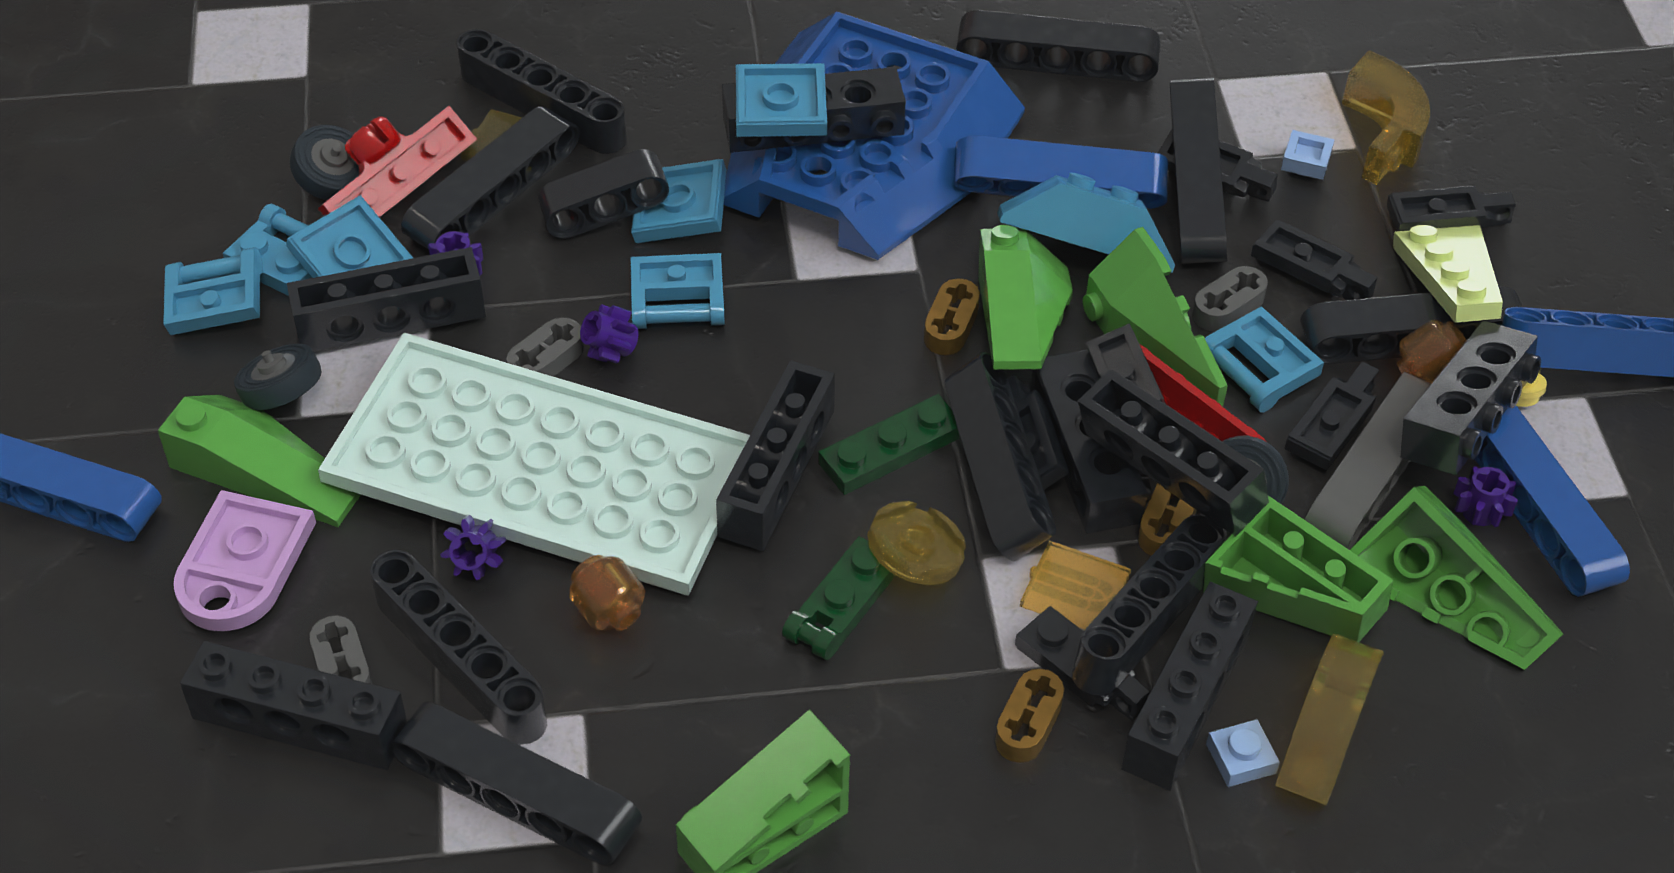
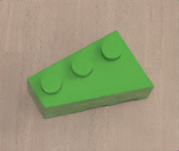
M1268 496L1269 503L1236 537L1231 535L1205 562L1203 593L1209 582H1213L1258 601L1256 611L1354 644H1358L1388 610L1394 581L1270 496Z
M809 709L705 800L690 809L676 824L679 855L694 873L759 872L848 813L850 754Z

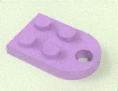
M221 490L182 559L174 577V592L184 616L196 626L212 631L240 629L262 618L275 604L316 524L314 512L308 509ZM225 597L230 599L220 609L208 610L204 608L214 598Z

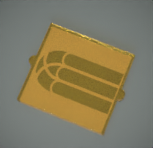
M1049 540L1038 565L1030 568L1029 577L1031 580L1020 600V607L1041 614L1049 606H1052L1076 626L1085 630L1126 585L1131 569Z

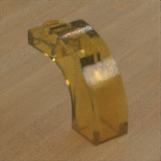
M1368 50L1349 72L1342 104L1369 116L1383 129L1369 146L1362 178L1377 185L1388 171L1395 172L1401 163L1413 168L1417 162L1429 123L1430 105L1423 87L1413 75L1394 61Z
M1336 633L1332 635L1307 694L1275 786L1321 804H1328L1385 651Z

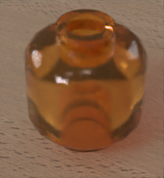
M1430 320L1400 341L1399 349L1402 359L1397 362V366L1402 374L1406 372L1432 384L1467 340L1451 321L1444 324L1439 320Z
M595 555L583 561L574 570L571 576L572 584L570 585L569 598L593 629L607 631L615 628L621 631L637 621L641 614L639 608L644 602L645 589L620 557Z

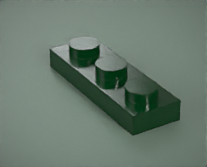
M936 394L818 451V464L839 490L846 495L961 437L952 409L939 394Z

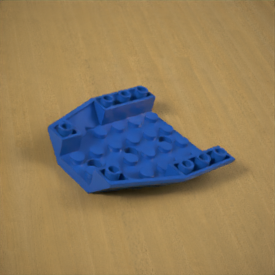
M835 12L799 32L775 64L822 63L825 66V74L894 66L901 67L897 71L906 100L904 135L731 153L726 173L723 205L759 218L773 198L838 220V246L879 260L971 193L960 190L955 186L956 142L967 136L1008 139L1025 113V107L989 61L840 12ZM819 170H824L828 172L823 175L812 174Z

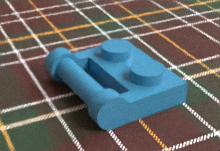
M272 203L267 204L262 209L258 221L223 252V256L226 258L240 255L243 249L257 247L263 263L260 282L288 296L287 283L312 278L286 247V242L274 237L278 231L292 236L308 225L287 216L283 208Z
M257 247L243 249L240 255L186 266L182 262L167 264L165 266L163 325L169 334L175 335L260 318V274L263 272V263Z
M721 253L631 257L632 323L638 329H647V324L711 321V326L725 325ZM710 299V303L646 306V301Z
M1262 306L1205 338L1219 368L1250 396V403L1260 412L1268 411L1281 397L1315 379L1322 373L1324 362ZM1234 346L1269 380L1263 383L1227 349Z

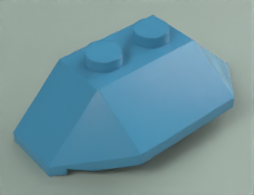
M1071 172L1068 178L1056 175L999 206L997 214L999 221L1106 254H1110L1134 229L1143 227L1165 256L1172 270L1171 273H1173L1175 263L1143 202L1137 199L1139 194L1128 188L1113 185L1111 191L1094 187L1096 182L1094 179Z

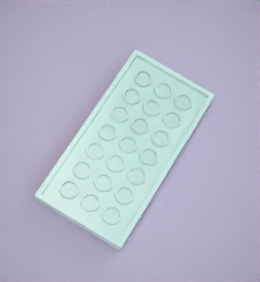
M403 333L318 471L320 482L461 525L462 519L467 515L472 516L475 525H483L489 519H492L494 521L490 530L497 537H506L507 540L689 596L717 536L716 499L750 435Z

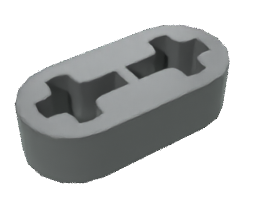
M1240 266L1232 269L1196 294L1192 313L1194 322L1202 329L1214 332L1256 310L1264 302L1268 285L1267 277L1262 271L1254 267Z
M570 318L552 319L515 345L508 352L506 361L509 364L522 366V368L554 377L577 360L583 353L584 343L580 338L581 326L577 321Z
M337 615L319 620L310 631V644L318 671L340 676L339 672L349 670L351 679L372 684L358 633L352 621ZM339 637L343 651L333 654L329 639Z

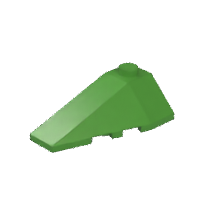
M998 225L992 229H980L978 279L993 370L1041 369L1053 343L1054 331L1063 320L1065 306L1069 305L1072 299L1073 288L1068 267L1028 230L1017 229L1010 225Z
M1143 227L1134 229L1089 274L1087 293L1083 297L1085 313L1091 321L1097 323L1104 334L1130 323L1141 346L1146 347L1153 355L1176 372L1182 374L1186 380L1210 398L1216 400L1223 407L1228 385L1204 336H1194L1191 331V324L1187 314L1190 307L1184 295L1175 298L1165 278L1172 270L1165 256Z
M222 395L185 396L158 429L170 468L254 498L312 510L315 520L335 527L340 526L361 496V494L320 482L318 469L325 459L321 454L265 411L253 410L245 406L243 402Z
M1426 486L1413 487L1350 549L1351 552L1394 580L1390 596L1392 601L1400 602L1422 614L1421 616L1461 634L1472 643L1524 670L1563 635L1562 631L1468 528Z

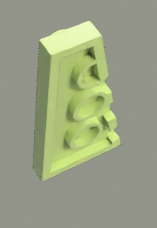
M1417 225L1413 226L1409 231L1394 232L1393 249L1455 323L1501 319L1503 301L1480 225L1447 228Z

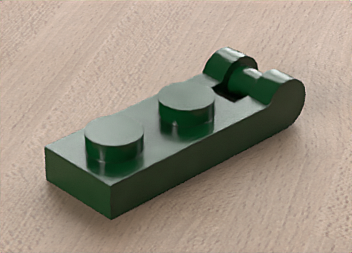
M858 536L802 607L790 614L783 626L782 637L795 644L802 641L812 647L813 654L829 660L900 571L901 557ZM816 622H818L825 627L821 629L815 626Z

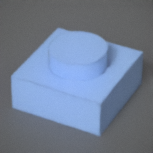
M1292 130L1281 170L1323 180L1335 139Z
M1258 719L1209 732L1206 745L1227 787L1277 774L1280 762Z

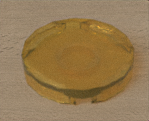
M910 501L889 503L879 509L867 535L869 548L881 565L902 579L923 585L946 583L957 575L965 558L964 550L966 543L964 536L953 521L942 512L929 507L927 512L916 509L917 503Z

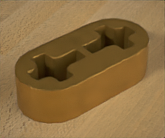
M957 278L945 282L940 287L925 321L924 342L931 352L938 355H951L960 351L964 346L979 309L980 292L973 282ZM958 299H962L958 308L952 307V303L955 304ZM946 325L952 326V330H949L946 335L942 334Z
M1158 483L1143 514L1138 536L1141 549L1150 556L1154 554L1184 519L1190 515H1195L1197 511L1181 499L1177 507L1170 506L1169 501L1174 497V494ZM1162 523L1169 525V531L1164 534V537L1155 535L1159 532Z
M1033 669L1024 673L1018 680L998 720L995 738L997 750L1009 761L1018 763L1028 762L1036 758L1041 752L1061 711L1063 701V682L1056 674L1049 670ZM1039 690L1047 692L1048 696L1041 698L1037 708L1030 705L1032 695H1036ZM1023 723L1028 724V736H1023L1021 741L1011 738L1012 735H1016L1019 732Z

